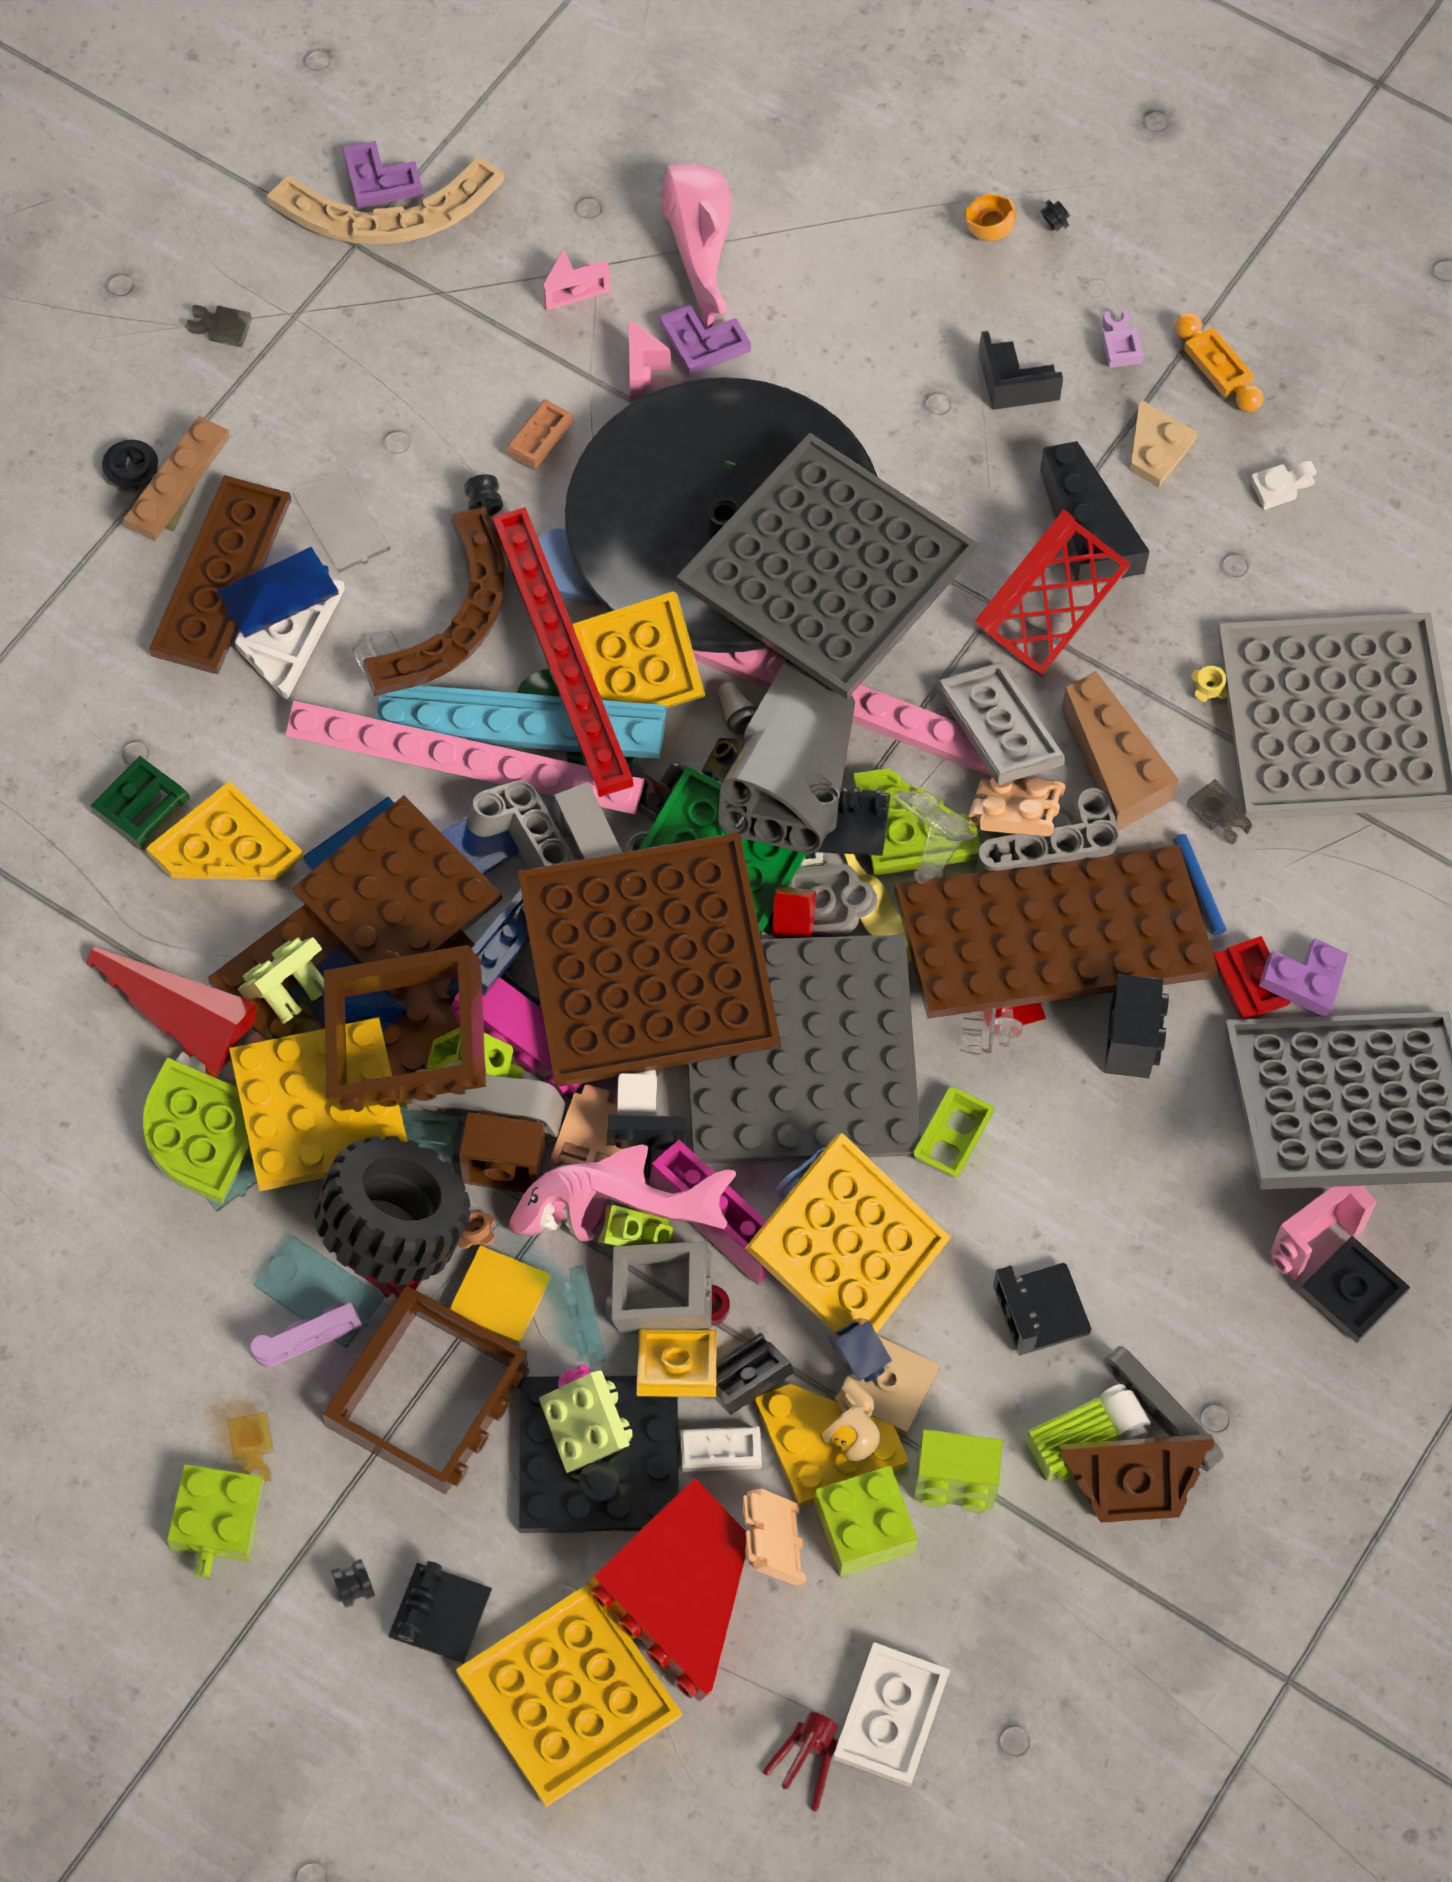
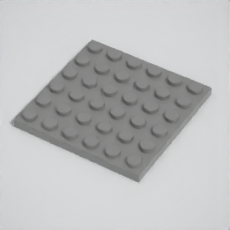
M1431 612L1219 623L1217 632L1222 667L1226 675L1227 702L1244 819L1452 808V732Z

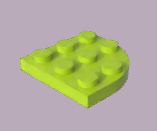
M167 1057L149 1091L144 1106L143 1132L148 1152L156 1166L171 1181L222 1205L250 1151L238 1089L236 1086Z

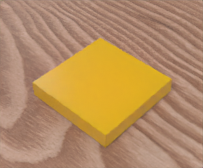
M480 1245L450 1309L504 1340L520 1346L551 1280V1274Z
M639 1329L637 1396L716 1397L717 1330Z

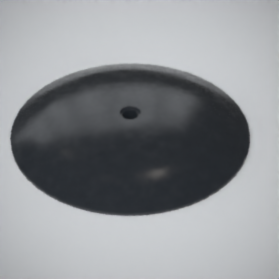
M721 377L686 381L665 387L631 403L611 418L588 443L572 473L567 491L565 528L568 545L575 566L584 583L609 612L674 591L678 595L694 651L734 653L764 649L769 646L677 584V576L726 524L719 521L729 520L809 433L875 476H877V473L865 448L854 433L828 409L805 395L776 384L747 378ZM728 461L735 465L732 470H729L722 466L723 463Z

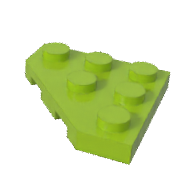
M890 768L853 773L854 789L858 787L860 792H862V790L876 791L879 788L882 792L891 794L883 856L869 855L873 876L978 859L981 845L976 825L969 823L970 817L963 813L959 815L944 806V801L921 787L916 789L901 779L900 774Z

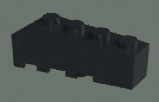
M1074 441L1044 447L1040 472L1055 519L1064 509L1075 518L1077 523L1128 561L1131 566L1121 578L1145 574L1150 551L1079 442ZM1076 532L1067 543L1068 557L1089 555L1088 542ZM1092 545L1093 554L1102 553ZM1109 558L1094 560L1096 579L1112 577L1120 567ZM1090 560L1070 562L1075 581L1092 579Z

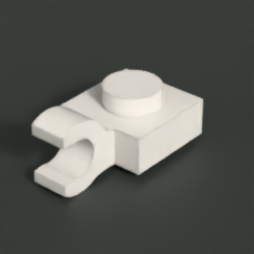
M1312 461L1303 462L1290 472H1287L1284 464L1251 474L1250 483L1265 510L1295 500L1297 497L1296 489L1306 488L1315 484L1312 476L1316 475L1317 471Z

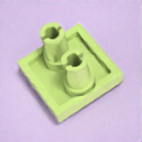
M299 937L291 942L289 940L272 953V956L275 958L272 962L268 960L263 964L259 963L245 973L242 977L246 982L237 989L248 1000L264 997L280 1018L281 1023L284 1024L292 1019L294 1014L297 1015L302 1008L297 1005L281 983L286 977L293 974L309 995L311 1001L321 996L324 991V978L310 960L322 948L313 937L303 941Z
M602 1370L587 1374L539 1398L566 1473L577 1470L630 1446L629 1441L632 1438V1430L624 1431L623 1429L630 1424L626 1419L619 1418L615 1408V1404L618 1401V1393L610 1394L609 1390H613L616 1387L612 1382L605 1381Z

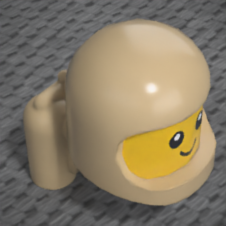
M852 1378L841 1388L842 1391L835 1397L843 1414L824 1431L821 1437L826 1443H835L848 1460L860 1461L869 1457L876 1450L880 1441V1432L875 1423L869 1418L872 1416V1411L875 1408L873 1398Z

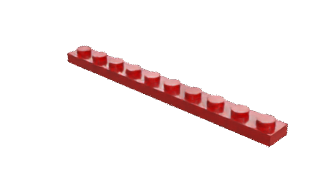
M526 507L493 516L494 528L598 797L634 787L633 777Z

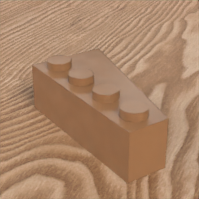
M1094 671L1067 686L1062 705L1063 713L1075 742L1083 753L1089 775H1092L1096 787L1103 790L1110 798L1118 830L1172 801L1178 778L1099 674Z

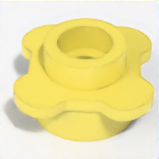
M1206 666L1201 670L1197 669L1192 672L1191 681L1196 686L1195 698L1197 700L1205 702L1209 698H1227L1224 669L1216 666ZM1207 683H1212L1213 686L1210 687L1207 685Z

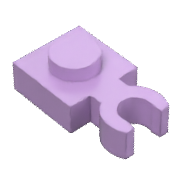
M1122 309L1121 321H1113L1110 318L1109 311L1104 313L1103 328L1107 332H1103L1102 341L1109 368L1143 364L1144 354L1138 329H1128L1130 314L1127 309Z

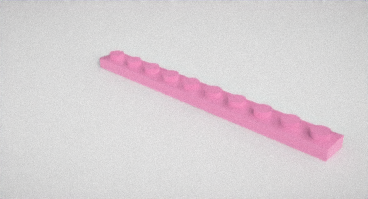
M769 648L734 653L699 652L693 650L697 662L766 689L770 688L786 660L784 656ZM862 684L852 693V697L855 700L853 723L993 777L956 721Z
M293 701L285 735L501 785L513 781H525L531 784L537 793L554 796L589 782L600 807L637 815L645 780L633 777L634 787L598 797L587 766L298 701Z

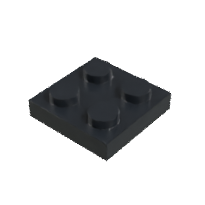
M1351 1236L1301 1286L1299 1292L1352 1340L1358 1343L1408 1293L1410 1286L1356 1238Z

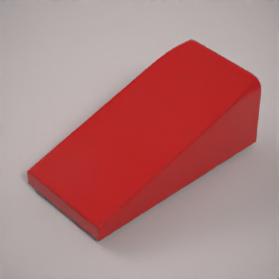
M780 886L775 890L773 911L774 938L813 937L817 891Z

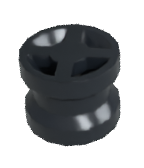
M481 474L471 477L465 482V494L470 498L468 502L469 510L486 507L489 516H492L503 508L502 496L497 493L499 482L495 476Z
M362 1559L353 1561L352 1566L347 1569L336 1568L331 1570L345 1608L352 1606L356 1599L361 1597L369 1599L375 1596Z

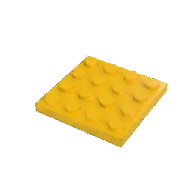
M379 1018L346 1024L347 1084L392 1076ZM325 1029L229 1048L259 1192L325 1178L339 1152L345 1150L348 1145L361 1140L364 1142L366 1138L379 1136L380 1140H385L388 1136L399 1137V1141L407 1142L399 1105L393 1107L374 1105L364 1107L362 1111L356 1113L353 1109L340 1111L327 1099Z
M840 1133L832 1139L745 1249L833 1333L859 1317L869 1320L877 1333L951 1237L843 1133Z
M587 1584L456 1669L458 1677L545 1808L682 1717L681 1710L631 1637L619 1626V1620L610 1608L603 1609L594 1601L590 1595L592 1589Z

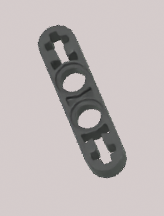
M1118 1346L1104 1358V1364L1110 1374L1120 1384H1124L1127 1390L1133 1391L1142 1408L1170 1437L1208 1434L1126 1348ZM1215 1441L1212 1450L1207 1451L1200 1466L1204 1471H1209L1223 1459L1222 1450Z

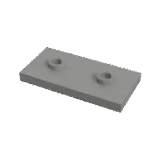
M1002 662L937 681L936 691L998 785L1064 765V754Z

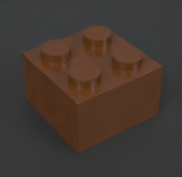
M492 1111L468 1112L459 1153L464 1184L525 1193L536 1180L542 1177L546 1157L544 1123H538L537 1120L526 1116H520L516 1119L500 1117V1115Z

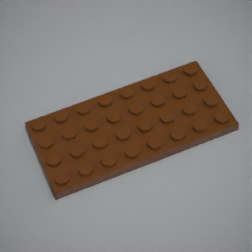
M1179 845L895 884L894 894L927 1019L1114 992L1118 974L1163 979V985L1215 978L1218 972Z

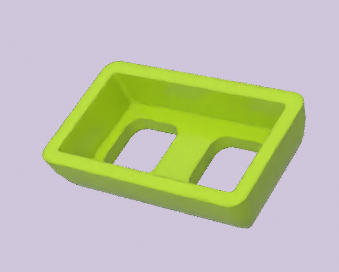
M950 1087L914 1150L915 1158L919 1162L952 1178L958 1177L994 1112V1107L956 1087ZM955 1111H960L975 1119V1124L969 1134H962L948 1126L947 1123ZM944 1142L958 1150L959 1153L952 1165H945L931 1157L930 1154L936 1143Z

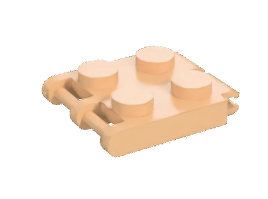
M993 777L991 780L982 779L979 782L975 795L976 799H974L969 813V823L980 826L982 831L1050 836L1054 830L1053 817L1058 815L1060 810L1058 800L1059 797L1064 795L1066 786L1060 781L1044 780L1042 778H1020L1000 785L996 783Z
M585 1084L582 1094L574 1092L552 1152L550 1163L558 1165L559 1162L566 1164L600 1162L623 1150L616 1146L607 1145L608 1115H617V1097L614 1104L609 1103L611 1091Z
M762 1488L748 1491V1497L747 1495L743 1496L742 1507L745 1525L751 1529V1532L749 1530L746 1531L747 1545L745 1552L748 1562L754 1566V1570L792 1585L806 1583V1574L801 1572L799 1549L803 1548V1540L798 1537L796 1515L800 1513L799 1504Z

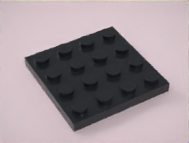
M526 1376L521 1384L520 1533L640 1532L679 1494L678 1396H637V1376H604L605 1381L612 1382L616 1387L613 1390H609L610 1394L618 1393V1401L615 1404V1408L619 1418L626 1419L630 1424L623 1429L624 1431L631 1429L632 1438L629 1441L630 1446L597 1460L610 1463L616 1468L620 1484L618 1491L610 1499L594 1501L586 1497L580 1488V1475L586 1466L566 1473L539 1400L540 1397L558 1389L560 1376Z

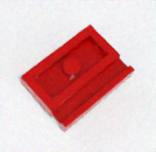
M1262 936L1232 945L1227 950L1221 952H1213L1218 976L1239 1019H1247L1254 1015L1257 1017L1291 1004V1001L1259 986L1267 957L1270 955Z

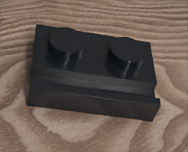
M759 1333L716 1362V1397L713 1398L729 1415H732L793 1374L792 1364L771 1342L765 1339L762 1333Z

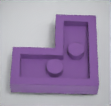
M376 141L343 147L357 208L423 196L416 161L382 167Z
M691 305L659 316V325L689 376L751 352V342L737 318L705 330Z
M1316 938L1308 946L1303 964L1273 950L1267 957L1259 986L1321 1016H1327L1332 1011L1348 953Z

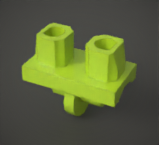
M606 1204L605 1224L599 1235L598 1242L611 1246L671 1243L673 1227L669 1226V1219Z

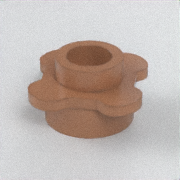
M470 1211L469 1222L458 1243L459 1247L467 1249L471 1245H490L495 1240V1235L492 1232V1225L495 1223L494 1217L481 1211Z

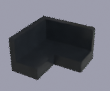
M989 330L981 331L978 354L992 410L1060 400L1063 375L1062 372L1055 371L1054 364L1020 369L1013 341L992 344Z

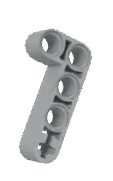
M513 781L482 791L474 797L466 821L467 829L472 835L484 839L508 832L528 869L576 861L539 794L531 784L525 781Z
M1098 788L1084 790L1077 801L1074 815L1075 824L1055 827L1050 836L1015 834L986 840L979 849L976 873L1115 854L1119 841V830L1109 796ZM1093 808L1100 813L1092 814L1085 809ZM1102 840L1105 841L1108 845L1100 846L1097 845L1094 841ZM1067 846L1071 848L1073 851L1064 852L1061 851L1058 847ZM1031 852L1037 857L1027 858L1023 853Z
M419 1069L415 1072L426 1071L430 1069ZM486 1075V1087L465 1090L466 1094L464 1095L446 1093L437 1095L435 1099L429 1101L410 1099L407 1102V1109L410 1112L431 1118L466 1121L468 1112L478 1113L479 1111H492L500 1115V1117L516 1119L520 1116L531 1117L537 1120L538 1123H544L545 1143L557 1141L566 1106L556 1088L548 1083Z

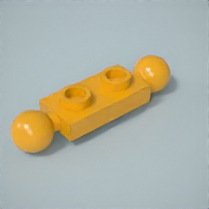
M1190 312L1181 314L1176 319L1175 332L1180 338L1188 340L1185 342L1184 351L1224 398L1235 392L1236 403L1242 411L1254 412L1258 410L1263 404L1264 397L1262 391L1257 386L1249 385L1254 377L1251 370L1214 327L1202 332V322L1196 314Z

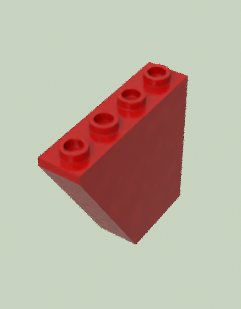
M694 1478L587 1583L592 1589L590 1595L594 1601L603 1609L610 1608L620 1618L618 1624L621 1629L632 1639L638 1637L648 1648L646 1653L651 1661L661 1669L666 1667L677 1678L674 1681L677 1688L688 1698L695 1697L699 1702L713 1690L746 1559V1530Z

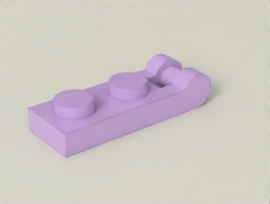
M351 1302L346 1305L344 1303H337L327 1307L322 1312L323 1315L310 1321L302 1319L290 1324L286 1328V1332L270 1338L267 1335H259L255 1337L251 1342L250 1349L260 1365L270 1368L361 1328L363 1325Z

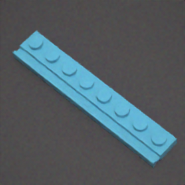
M418 685L382 694L379 697L375 717L378 720L496 746L581 753L559 696ZM602 700L623 755L627 757L660 759L665 730V717L667 716L666 705Z

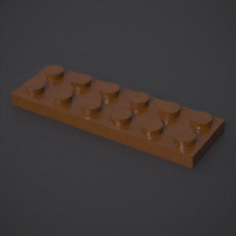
M227 475L223 476L150 645L149 651L152 657L219 674L291 503V494L289 492Z

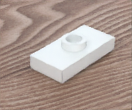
M760 1426L681 1430L682 1472L761 1469Z

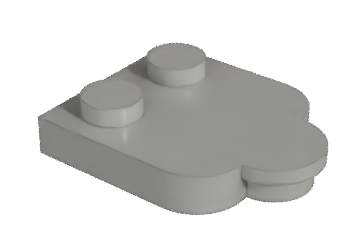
M842 863L800 867L789 886L817 891L812 938L839 937L851 933L856 928L859 918L869 915L875 909L878 900L873 887L867 883L860 882L854 869Z

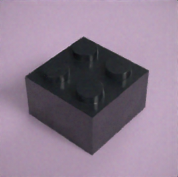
M1118 974L1110 1004L1104 1073L1150 1078L1153 1065H1160L1161 1051H1164L1166 1028H1163L1164 1016H1167L1169 994L1162 993L1163 979Z

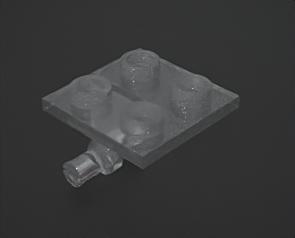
M923 790L921 793L915 791L896 792L892 799L930 826L921 867L917 868L919 872L915 871L914 873L915 879L920 883L930 881V879L945 877L944 867L960 843L973 840L976 836L974 832L967 828L970 823L955 812L950 814L939 807L940 800L927 791Z

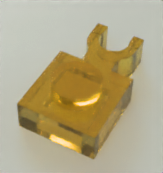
M261 1412L227 1419L233 1458L235 1460L246 1458L243 1474L251 1475L255 1468H262L265 1481H272L271 1470L263 1459L264 1454L274 1452L268 1413Z

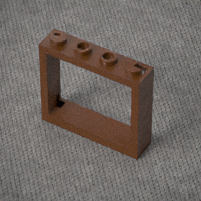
M469 945L324 970L327 1099L340 1111L353 1109L357 1113L362 1111L364 1107L374 1105L393 1107L399 1105L400 1101L404 1100L429 1101L435 1099L440 1094L453 1093L464 1095L466 1094L465 1090L486 1087L481 959ZM458 977L461 1065L347 1084L345 997Z
M406 1285L322 1413L325 1427L446 1495L452 1485L457 1487L462 1482L468 1470V1466L465 1465L473 1452L478 1454L483 1449L489 1437V1433L486 1432L494 1419L499 1421L503 1417L510 1403L507 1398L514 1387L519 1389L526 1376L529 1375L530 1368L527 1367V1352ZM415 1316L420 1317L508 1367L442 1472L348 1420Z

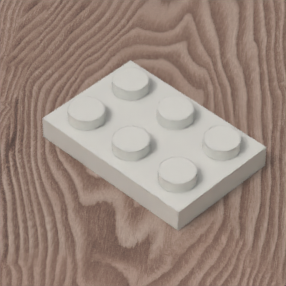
M873 1642L833 1760L911 1787L950 1669Z

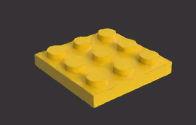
M673 591L573 624L602 700L666 705V708H670L706 696L676 592Z

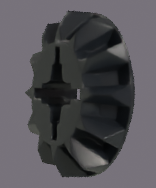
M132 439L120 441L106 451L102 460L103 473L110 485L116 484L122 491L126 487H133L138 490L140 485L144 483L149 484L151 478L158 472V457L155 450L143 441ZM127 457H130L135 465L134 473L129 472L126 468Z

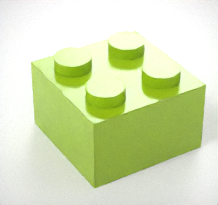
M923 1429L918 1456L914 1500H920L924 1505L935 1508L945 1507L946 1504L961 1505L962 1509L969 1512H984L986 1509H993L999 1487L1003 1439Z
M891 1465L815 1489L814 1506L840 1577L915 1553L918 1537Z

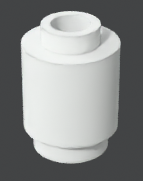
M1119 1384L1107 1389L1098 1397L1112 1425L1119 1434L1120 1440L1144 1439L1147 1437V1430L1151 1426V1422L1132 1390H1127L1124 1384Z

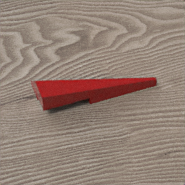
M95 946L87 958V965L90 968L96 966L107 976V983L114 989L119 987L129 996V1003L164 1035L171 1034L183 1045V1052L189 1057L195 1056L205 1065L206 1073L212 1077H215L231 1060L229 1048L234 1047L255 1022L256 1002Z

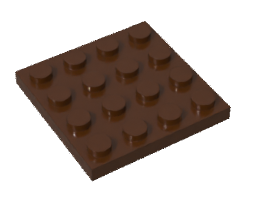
M405 795L292 888L293 894L361 964L443 950L503 899L502 893ZM398 988L388 989L387 991L392 994Z

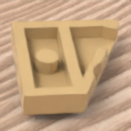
M1141 400L1137 411L1130 471L1159 488L1194 444L1198 432Z

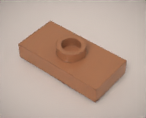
M544 399L507 445L506 454L536 470L574 422V414Z

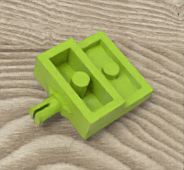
M184 1464L167 1542L171 1550L199 1554L195 1573L193 1574L194 1577L201 1579L203 1576L204 1580H209L214 1557L244 1562L250 1561L257 1529L256 1517L264 1485L263 1476Z

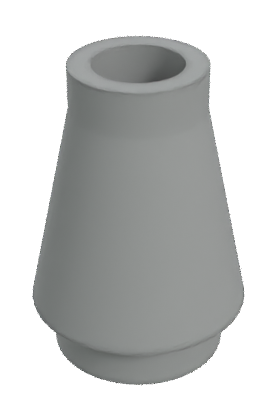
M735 682L724 683L718 688L717 695L721 701L727 728L734 731L737 735H744L757 707L740 691Z

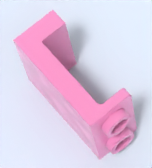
M1364 1186L1331 1187L1281 1224L1270 1251L1274 1265L1281 1273H1288L1294 1281L1302 1276L1312 1252L1311 1247L1308 1245L1309 1242L1337 1221L1350 1236H1357L1365 1229L1377 1201Z

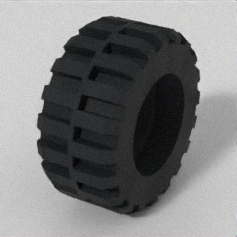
M379 1136L369 1137L364 1142L360 1140L348 1145L345 1150L340 1151L335 1157L316 1197L317 1200L314 1205L315 1226L319 1236L324 1237L322 1242L329 1253L334 1252L337 1255V1261L344 1267L349 1265L354 1268L355 1274L363 1278L366 1275L374 1277L375 1282L383 1284L388 1283V1281H395V1285L410 1284L412 1279L415 1283L421 1282L444 1269L467 1227L471 1205L468 1193L464 1192L466 1189L460 1175H454V1167L447 1160L443 1162L438 1158L437 1152L430 1148L427 1151L419 1147L418 1142L410 1139L407 1142L399 1141V1137L388 1136L385 1140H380ZM370 1200H380L394 1204L407 1212L414 1220H403L390 1216L377 1208Z

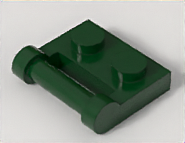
M139 756L90 807L92 813L122 834L134 847L141 849L148 842L147 836L178 805L183 806L190 799V796L182 786ZM161 790L167 794L137 826L130 823Z

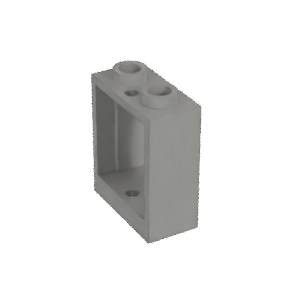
M589 782L554 795L556 826L576 861L622 853Z
M705 1241L613 1247V1260H609L607 1263V1277L609 1283L612 1284V1297H607L606 1313L608 1320L613 1321L619 1333L639 1332V1329L687 1330L711 1328L712 1254ZM689 1262V1306L627 1310L628 1265Z

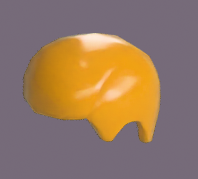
M987 193L975 198L970 206L966 207L965 220L971 234L982 241L994 242L1005 238L1012 231L1016 221V211L1011 199H1006V197L1000 194Z

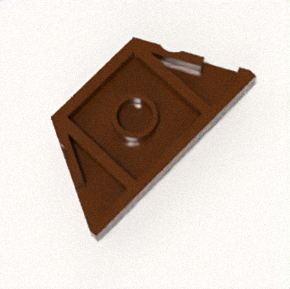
M1211 1434L1059 1444V1451L1100 1523L1178 1518L1186 1505L1189 1490L1195 1486L1200 1475L1199 1468L1207 1451H1211L1214 1446V1438Z

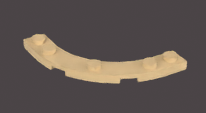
M477 156L446 187L422 199V204L408 209H404L403 206L373 209V213L354 211L353 206L330 200L313 191L289 174L266 197L268 205L306 229L320 235L358 244H394L427 237L456 224L471 214L504 182V172Z

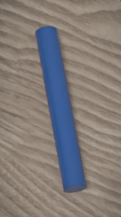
M1178 835L1173 839L1175 846H1180L1192 887L1212 934L1215 936L1220 935L1227 930L1187 835Z

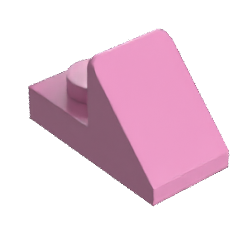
M563 250L543 284L546 310L610 292V269L607 262L590 263L573 270L566 251Z
M628 322L630 400L644 397V386L651 385L650 370H670L671 351L636 322Z

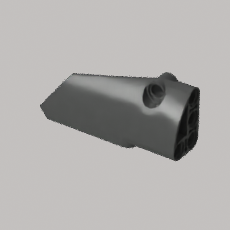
M786 658L749 722L744 734L742 749L721 785L718 820L719 825L727 834L740 832L741 838L802 853H813L821 847L827 833L833 831L837 825L839 798L855 710V700L852 695L845 699Z

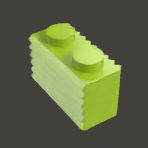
M1096 1398L1028 1430L1025 1441L1046 1480L1051 1481L1054 1478H1058L1059 1481H1065L1074 1475L1059 1451V1444L1120 1440V1437L1100 1400Z

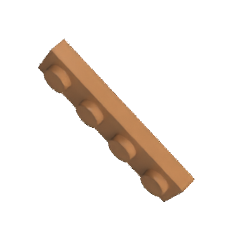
M198 415L123 519L125 527L156 541L230 438L229 430Z

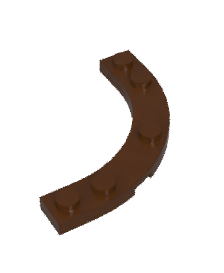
M486 507L452 514L451 524L463 550L468 569L467 595L459 611L443 633H437L428 640L407 649L365 658L362 667L374 696L425 684L447 674L467 660L489 635L497 619L503 599L505 562L497 533Z

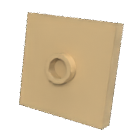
M879 1337L892 1361L883 1366L885 1372L876 1379L865 1382L864 1379L855 1381L874 1400L873 1405L875 1408L872 1411L871 1417L893 1425L896 1432L907 1436L940 1369V1365ZM849 1375L847 1376V1378H846V1380H845L843 1386H844L850 1379H852V1378H850Z

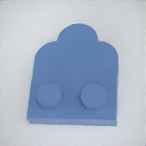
M554 528L546 531L541 536L539 542L562 599L596 605L597 598L584 583L575 566L569 549L566 530Z

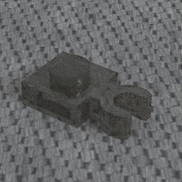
M192 306L193 317L201 318V320H187V328L190 333L203 334L208 332L209 341L243 347L252 321L251 312L217 306L215 313H211L204 306Z
M1216 779L1191 796L1187 801L1186 806L1210 830L1219 825L1223 829L1224 839L1232 845L1236 843L1238 838L1237 833L1232 830L1233 827H1240L1246 834L1251 831L1252 823L1249 818L1235 813L1239 808L1238 801Z

